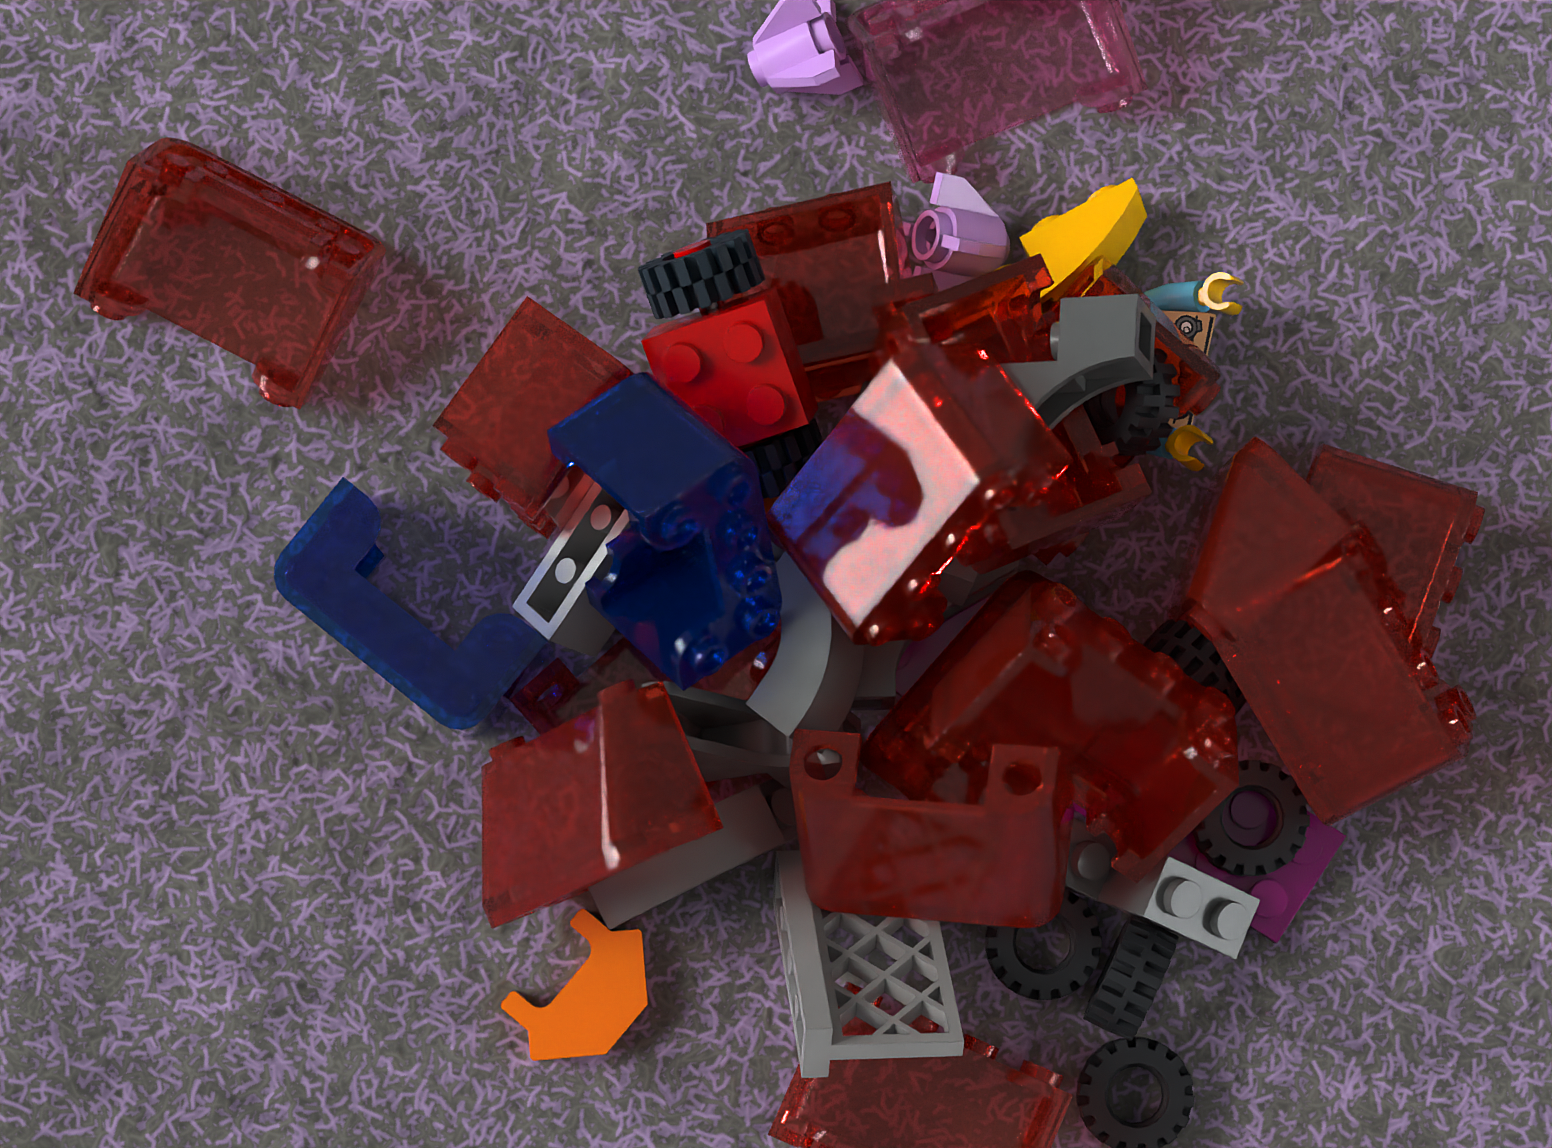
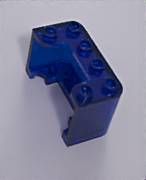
M638 372L625 378L547 430L552 454L567 467L575 464L579 466L628 512L631 527L605 544L607 553L613 558L608 574L602 582L595 576L585 582L590 605L676 683L679 688L685 691L703 677L716 673L726 661L755 641L766 638L775 630L780 620L782 595L758 471L752 459L661 380L649 372Z
M342 477L279 555L274 566V581L277 590L289 603L449 731L462 737H476L485 734L498 722L553 654V648L544 637L523 620L511 614L496 613L486 616L477 623L457 649L453 650L367 581L386 558L376 543L381 533V511L378 510L377 506L367 495L346 478Z

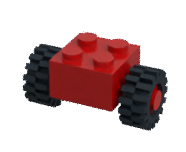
M748 229L729 231L714 238L709 237L700 242L688 244L638 267L640 279L656 319L671 318L678 314L683 315L699 308V312L654 326L641 342L684 461L687 464L706 458L724 508L732 506L737 508L747 503L752 505L768 497L772 499L781 496L780 493L799 489L802 484L812 483L818 480L819 476L829 473L833 466L817 421L813 417L819 407L776 287L774 286L725 303V300L732 298L734 294L746 292L751 287L757 286L765 280Z

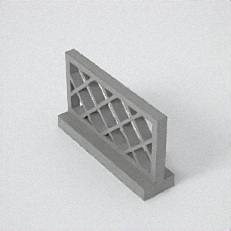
M802 850L776 851L773 906L801 1077H828L830 1060L963 1056L964 1037L928 865L805 867ZM915 887L916 895L905 904L883 893L887 888ZM841 889L850 894L851 897L839 906L819 895L817 890ZM866 905H869L888 917L875 927L855 914ZM904 925L923 936L924 939L911 948L891 935ZM840 927L860 940L847 950L826 937ZM876 948L897 961L883 971L863 958ZM914 970L934 983L921 993L903 983L900 979L909 971ZM847 971L868 983L856 995L835 983ZM885 993L906 1006L896 1015L891 1016L871 1003ZM923 1015L942 1026L944 1033H920L908 1025L917 1017ZM856 1016L878 1030L872 1035L843 1036L842 1027Z

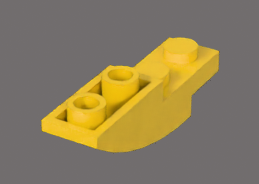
M1133 178L1119 185H1108L1100 188L1088 198L1087 202L1062 215H1051L1042 219L1030 232L1019 237L1027 259L1018 264H1007L997 268L984 282L961 294H950L941 298L931 306L929 311L919 315L917 318L939 363L947 361L994 335H997L1008 354L1044 332L1054 322L1060 320L1061 298L1087 297L1113 270L1133 243L1147 218L1138 186Z

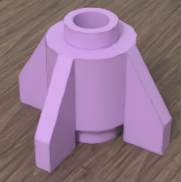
M780 0L753 37L754 50L747 54L751 71L761 87L770 85L777 94L801 92L841 95L863 85V77L849 55L846 56L844 41L835 23L837 22L836 7L833 0Z
M936 172L930 203L940 207L934 211H924L918 217L916 223L895 219L892 232L912 237V250L915 257L924 261L928 266L927 268L915 265L908 297L930 302H938L947 295L955 294L985 280L994 270L1004 265L1010 252V239L1006 232L1005 224L964 177Z

